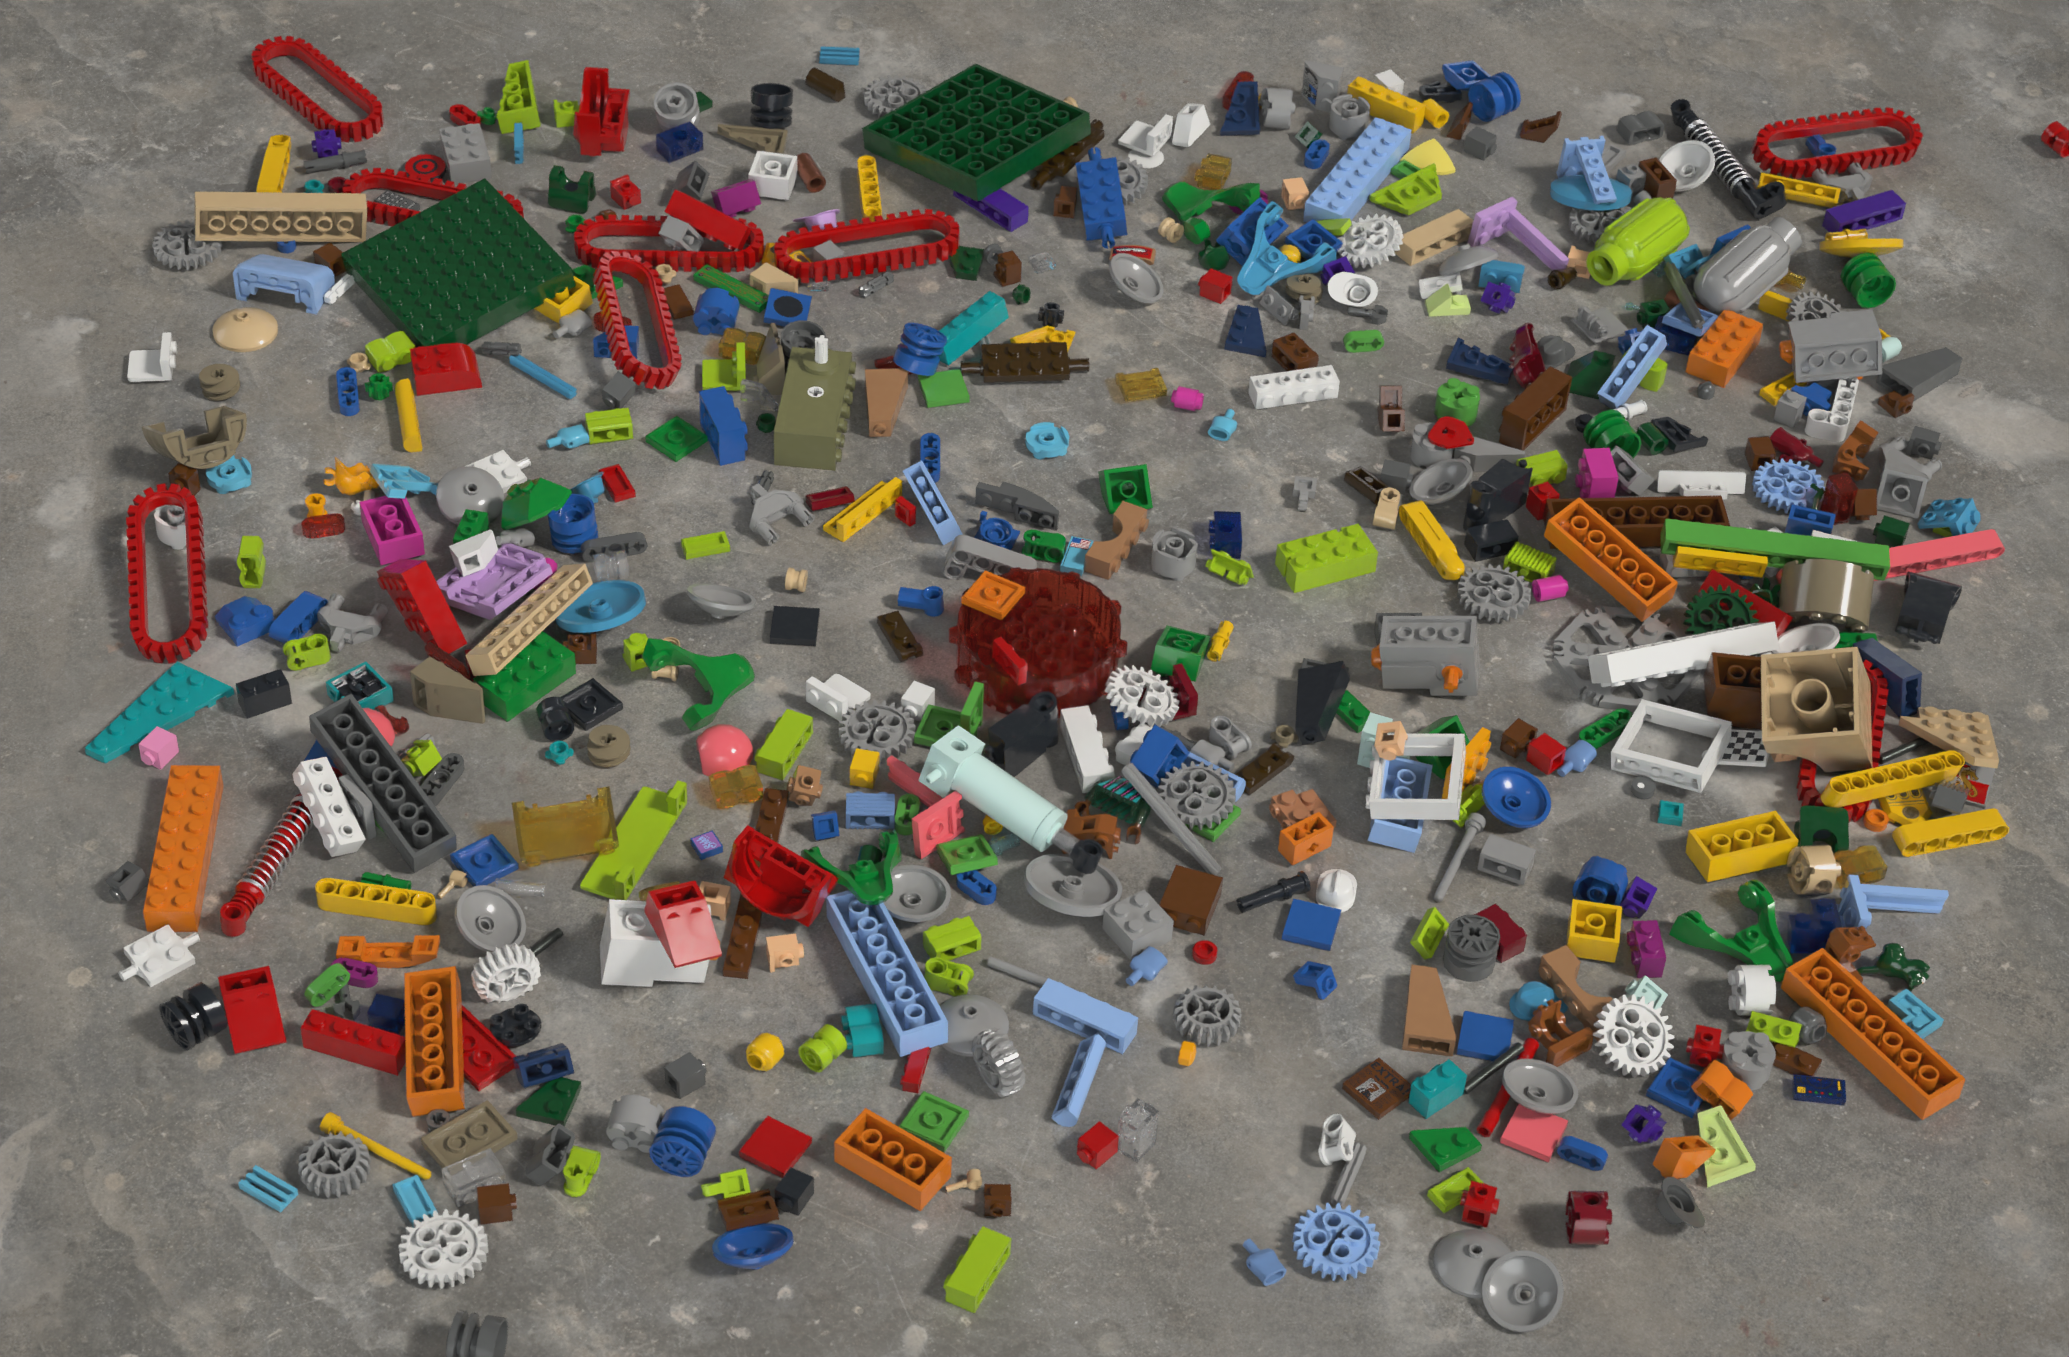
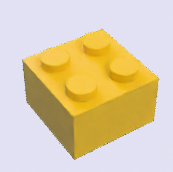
M1572 899L1568 918L1566 945L1576 957L1615 963L1620 941L1622 906Z

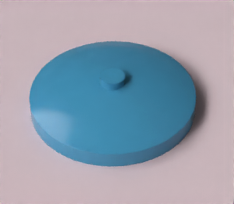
M1569 175L1557 178L1551 183L1550 196L1555 201L1573 208L1598 211L1614 210L1625 207L1631 202L1632 190L1628 185L1609 178L1617 198L1616 203L1595 204L1585 176Z
M624 580L593 583L555 619V622L561 629L576 633L598 632L617 627L630 621L642 612L646 605L644 590L640 585Z

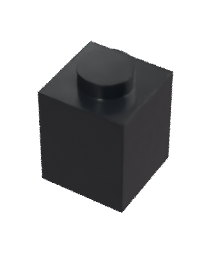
M790 1167L775 1188L776 1206L784 1212H790L799 1216L814 1194V1177Z

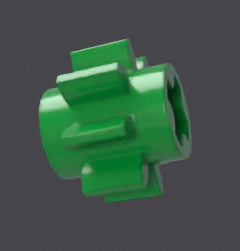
M376 373L369 377V382L365 383V390L368 392L369 397L375 400H384L389 397V392L393 391V384L389 381V376L386 377L384 374Z

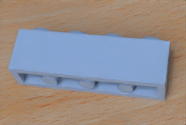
M1648 325L1644 328L1599 390L1598 397L1602 404L1612 410L1625 404L1667 346L1665 335Z
M923 461L903 470L908 483L942 544L945 545L954 540L956 536L963 535Z
M1050 978L1046 980L1034 997L1033 1015L1085 1038L1099 1034L1105 1040L1106 1047L1123 1054L1137 1034L1138 1017Z

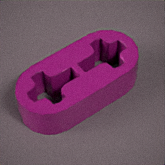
M338 958L331 963V965L340 963L350 973L348 981L350 986L371 988L378 983V970L374 964L349 958Z

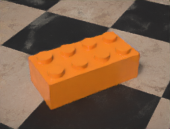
M1724 310L1689 353L1686 373L1724 388L1759 344L1763 323L1734 311Z
M867 1108L859 1114L834 1142V1162L919 1211L927 1205L951 1177V1156Z

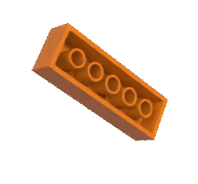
M1580 497L1548 520L1544 537L1641 622L1673 598L1678 582Z
M456 966L404 973L406 1095L412 1117L427 1115L436 1109H442L447 1112L465 1109L462 1002L461 983Z

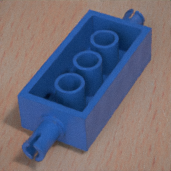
M1092 147L1088 150L1089 161L1076 163L1087 241L1102 239V246L1108 249L1107 242H1109L1110 248L1115 246L1114 237L1128 235L1116 157L1101 159V150L1095 147L1096 154H1094Z

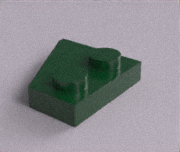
M959 246L953 256L948 255L949 263L954 269L953 272L957 279L977 281L984 259V249Z

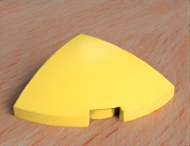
M1435 138L1418 145L1400 159V162L1406 160L1420 169L1434 163L1437 175L1452 174L1456 170L1450 157Z

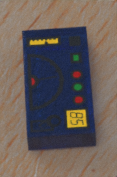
M1793 1075V1100L1845 1106V1080Z

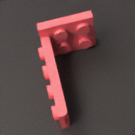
M892 755L887 758V765L890 770L888 779L907 793L916 795L920 802L929 807L912 818L915 855L922 860L936 850L937 844L951 841L965 832V828L961 826V818L964 815L959 803L962 795L954 791L942 798L918 781L920 777L919 772L914 771L903 761L898 760Z

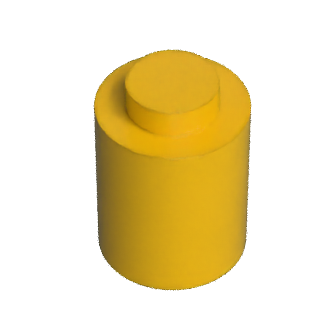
M1433 99L1422 102V104L1426 105L1424 118L1435 128L1443 127L1449 119V113Z

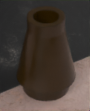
M1573 267L1552 270L1548 275V284L1551 288L1560 290L1577 277V271Z

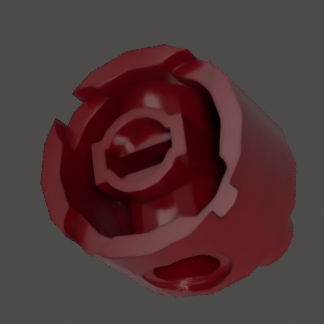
M1607 1191L1568 1192L1565 1208L1568 1222L1565 1223L1567 1239L1570 1244L1608 1245L1609 1231L1607 1225L1612 1224V1210L1606 1208L1608 1206Z

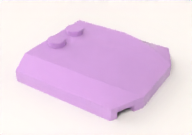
M503 544L501 548H498L497 553L485 569L463 577L457 567H455L436 582L449 606L492 620L550 576L552 569L550 564H547L543 554L514 544Z

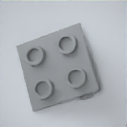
M1580 306L1577 310L1578 316L1571 319L1594 344L1625 334L1624 331L1629 330L1606 307L1590 311L1587 306Z

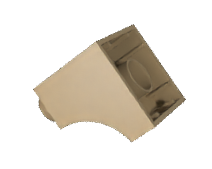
M1848 647L1761 655L1762 743L1766 752L1808 759L1818 764L1824 772L1871 769L1870 680L1858 648Z

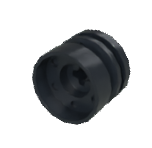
M762 83L751 88V103L754 105L750 111L752 113L750 117L752 125L761 128L780 129L792 124V109L789 107L793 103V89L791 87L777 83Z
M197 982L185 989L182 994L183 998L176 995L171 997L170 1001H165L159 1006L161 1018L174 1041L186 1051L194 1048L195 1044H201L204 1041V1034L212 1037L226 1029L228 1025L226 1015L217 997L202 982Z

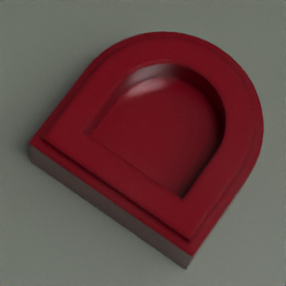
M343 177L330 179L328 181V191L330 193H343L346 179Z

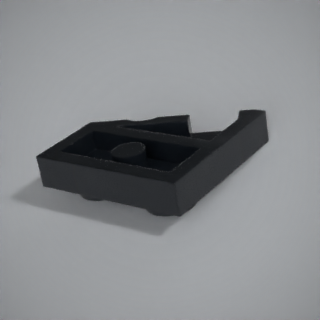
M1436 81L1419 87V95L1423 102L1428 99H1433L1436 102L1445 101L1447 103L1462 100L1461 90L1454 88L1448 81L1444 84Z
M1670 417L1651 420V423L1668 439L1667 446L1673 452L1707 445V437L1703 435L1701 438L1690 434L1691 428L1679 424Z

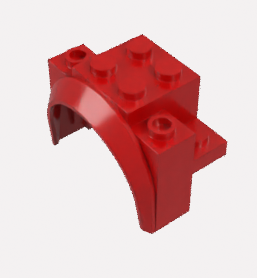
M586 67L584 69L579 113L575 112L573 137L580 144L581 155L601 156L602 150L617 152L624 151L629 128L628 103L630 89L610 88L609 68Z
M749 825L734 840L723 877L736 885L743 897L759 910L784 921L786 919H795L807 927L819 915L824 900L837 885L839 879L832 873L811 863ZM754 859L761 863L760 867L757 866Z

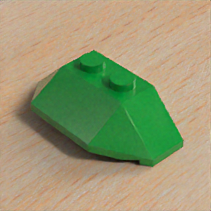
M543 478L527 480L524 483L512 485L508 489V495L503 501L501 528L507 530L528 524L546 516L552 510L557 511L561 509L572 491Z

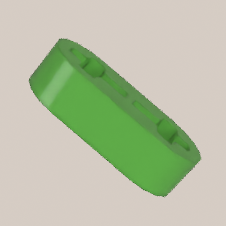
M1362 330L1347 333L1343 338V343L1348 352H1369L1381 349L1384 346V339L1382 333L1378 330Z
M905 794L898 800L895 830L900 835L913 834L912 818L920 813V800L916 795ZM907 805H911L910 810L906 809ZM905 819H906V820H909V822L907 823V825H904V820H905Z
M333 964L306 988L304 996L312 1006H322L348 983L350 973L342 964Z

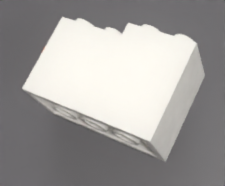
M609 899L600 942L601 983L603 985L652 987L654 980L704 983L709 961H716L719 957L674 968L644 912L646 901ZM708 905V909L711 915V905Z

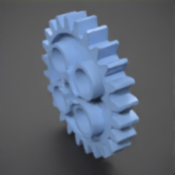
M1774 459L1771 464L1765 462L1764 467L1759 466L1758 471H1755L1752 482L1756 497H1762L1761 503L1768 502V508L1776 506V511L1782 508L1785 513L1791 509L1792 504L1806 508L1812 507L1814 496L1817 491L1810 488L1812 483L1816 484L1819 488L1823 487L1824 490L1825 487L1824 481L1821 480V475H1815V469L1808 470L1809 465L1803 467L1801 466V461L1793 464L1792 459L1788 463L1784 459H1781L1780 463Z
M1326 1203L1324 1210L1316 1205L1315 1213L1308 1209L1306 1217L1300 1216L1299 1224H1295L1293 1232V1251H1297V1260L1304 1259V1268L1311 1265L1312 1274L1318 1270L1321 1271V1278L1323 1279L1327 1274H1331L1333 1281H1335L1337 1275H1341L1342 1279L1346 1281L1347 1274H1350L1353 1278H1357L1358 1271L1365 1274L1367 1267L1372 1268L1374 1260H1377L1380 1241H1378L1379 1232H1375V1223L1368 1224L1369 1216L1361 1218V1210H1357L1354 1213L1350 1212V1205L1343 1210L1340 1203H1337L1336 1208H1331V1205Z

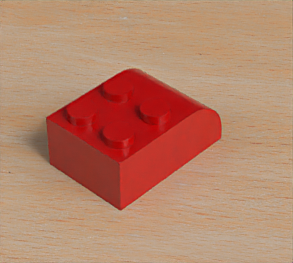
M449 343L410 348L411 366L417 396L482 388L476 354L468 345Z

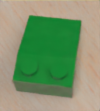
M1166 625L1156 644L1150 670L1156 672L1157 675L1160 674L1162 677H1169V675H1172L1173 665L1182 663L1191 682H1196L1211 636Z

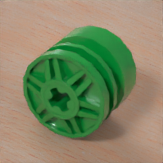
M1869 252L1859 254L1848 261L1842 269L1840 276L1841 282L1861 307L1868 309L1886 302L1896 287V280L1890 271L1885 268V265L1877 255Z
M1607 410L1599 413L1588 422L1584 429L1583 437L1590 449L1610 448V451L1618 446L1632 458L1640 450V436L1618 410Z

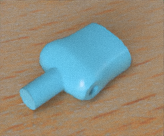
M1228 409L1224 416H1215L1208 430L1210 437L1220 441L1230 439L1231 434L1237 428V421L1232 419L1235 414L1234 410Z
M579 424L561 428L557 432V437L546 440L548 448L562 444L566 448L572 449L589 443V435L584 426Z

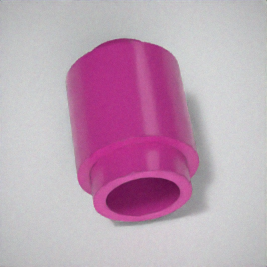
M1178 386L1177 390H1173L1171 402L1174 403L1176 408L1191 411L1201 410L1204 393H1200L1196 389Z

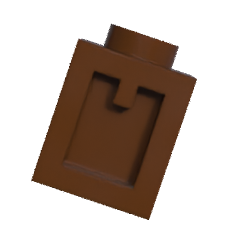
M1894 390L1879 397L1878 405L1894 418H1897L1911 411L1915 395L1910 393L1902 397Z
M984 1184V1216H1011V1184Z

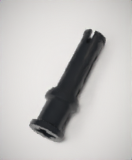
M1300 871L1291 878L1279 879L1277 884L1237 898V906L1241 913H1245L1277 899L1283 898L1288 900L1292 898V895L1299 892H1309L1311 889L1310 881L1306 873Z

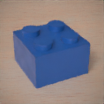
M1154 725L1151 730L1146 732L1140 748L1133 752L1130 763H1133L1146 780L1158 789L1161 778H1165V773H1172L1174 766L1180 769L1181 763L1185 761L1189 751L1178 737Z

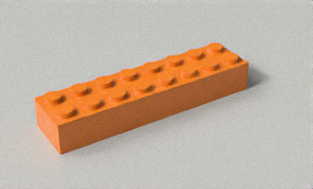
M171 765L143 909L147 932H154L166 925H169L174 932H198L224 786L220 766Z
M1824 948L1786 968L1781 989L1801 1008L1810 1007L1820 1013L1826 1019L1827 1032L1921 1120L1926 1119L1959 1099L1965 1078Z

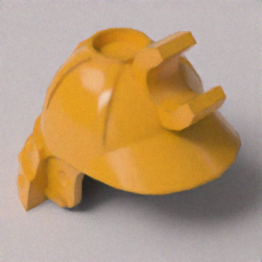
M335 457V469L326 467L324 470L325 473L333 474L331 479H323L324 484L327 486L335 484L342 494L355 495L365 490L379 487L371 475L369 467L367 465L364 466L360 462L352 467H347Z

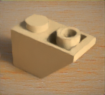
M767 262L750 274V286L768 295L770 288L798 293V279Z

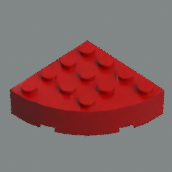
M399 559L377 571L379 575L377 581L380 587L389 593L397 609L405 618L404 622L410 632L415 630L433 654L443 655L442 657H444L442 652L448 655L468 644L426 560Z

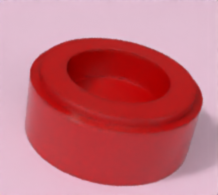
M1198 941L1194 944L1192 950L1194 961L1202 965L1212 964L1217 959V946L1211 941Z

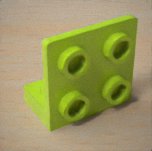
M745 342L736 343V351H732V359L702 360L703 390L724 386L726 391L746 390Z

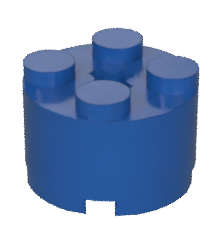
M709 288L705 290V293L700 294L693 316L698 332L702 335L715 333L724 337L730 336L735 328L740 308L738 299L735 296L734 298L728 295L729 292L720 288Z
M1599 856L1591 857L1582 866L1574 883L1572 891L1574 898L1577 897L1578 900L1619 906L1628 887L1627 869L1612 860Z

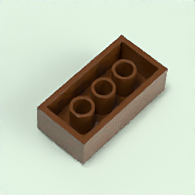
M1551 366L1545 372H1541L1533 383H1529L1521 394H1517L1510 405L1507 404L1501 414L1503 420L1499 428V443L1524 451L1566 410L1572 377Z

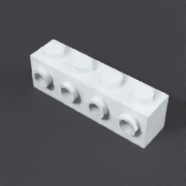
M1328 365L1251 376L1248 393L1255 409L1338 398L1340 381L1333 366Z
M1089 706L1061 709L1060 728L1082 793L1092 792L1096 787L1101 791L1108 790L1107 788L1111 786V781L1103 786L1098 784L1113 779L1115 777L1113 765L1108 763L1107 748L1102 746V733L1096 729L1097 720L1095 714H1091Z
M327 757L300 762L292 774L293 780L303 796L305 806L308 807L313 817L315 827L318 828L324 847L328 849L331 857L357 852L366 839Z

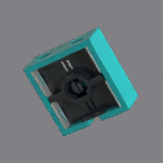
M366 661L326 681L327 695L334 702L352 694L362 708L377 710L394 701L392 687Z

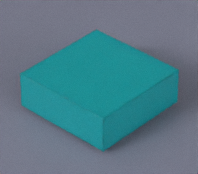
M1660 800L1657 823L1682 826L1684 804Z

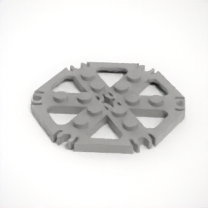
M1597 606L1594 614L1590 613L1588 609L1585 610V614L1581 612L1554 640L1553 663L1576 695L1579 697L1583 693V701L1588 697H1592V705L1596 706L1599 704L1598 708L1612 710L1624 708L1635 712L1642 699L1674 707L1699 680L1701 669H1692L1680 674H1667L1684 677L1671 690L1665 689L1657 678L1653 677L1646 678L1645 681L1629 682L1640 697V699L1613 696L1612 693L1618 686L1601 687V683L1592 684L1591 679H1581L1570 665L1589 666L1587 656L1660 642L1665 636L1672 635L1675 639L1686 637L1675 622L1670 625L1671 619L1668 618L1665 622L1659 621L1661 615L1659 613L1655 615L1653 613L1644 620L1638 630L1627 640L1612 618L1615 616L1629 619L1637 617L1626 608L1601 606L1600 608ZM1581 626L1589 628L1601 645L1574 642L1570 637Z

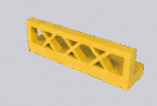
M895 477L888 483L884 481L879 482L824 524L823 531L845 542L893 505L896 498L902 496V480Z
M1678 546L1675 555H1673V567L1702 571L1714 569L1719 573L1760 578L1763 577L1768 564L1766 556Z

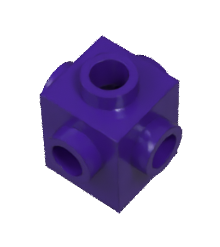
M335 129L314 132L315 140H311L313 153L317 152L318 158L339 155L338 150L342 149L341 139L336 137Z
M1488 281L1480 301L1489 306L1488 310L1500 314L1501 311L1507 313L1509 309H1512L1516 297H1514L1515 293L1510 290L1511 286L1502 282L1496 285Z
M1636 1104L1628 1112L1621 1126L1629 1131L1628 1135L1636 1142L1652 1143L1661 1137L1664 1132L1663 1127L1667 1122L1660 1117L1662 1113L1655 1107Z

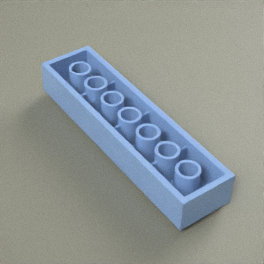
M1375 117L1307 199L1303 222L1308 223L1312 219L1350 218L1352 220L1368 201L1370 194L1374 193L1389 175L1391 168L1409 150L1411 129Z
M850 890L827 896V919L872 1004L876 1003L879 1018L899 1056L909 1055L913 1051L926 1047L932 1048L948 1043V1021L885 904L866 905L860 903Z

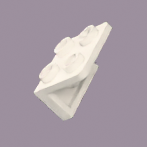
M171 332L162 333L160 350H134L130 352L128 381L172 380L173 368H176L174 354H177V342L172 341Z
M834 674L824 683L813 676L806 681V701L838 721H842L843 714L848 715V709L855 710V704L863 706L864 701L870 700V692L840 674Z

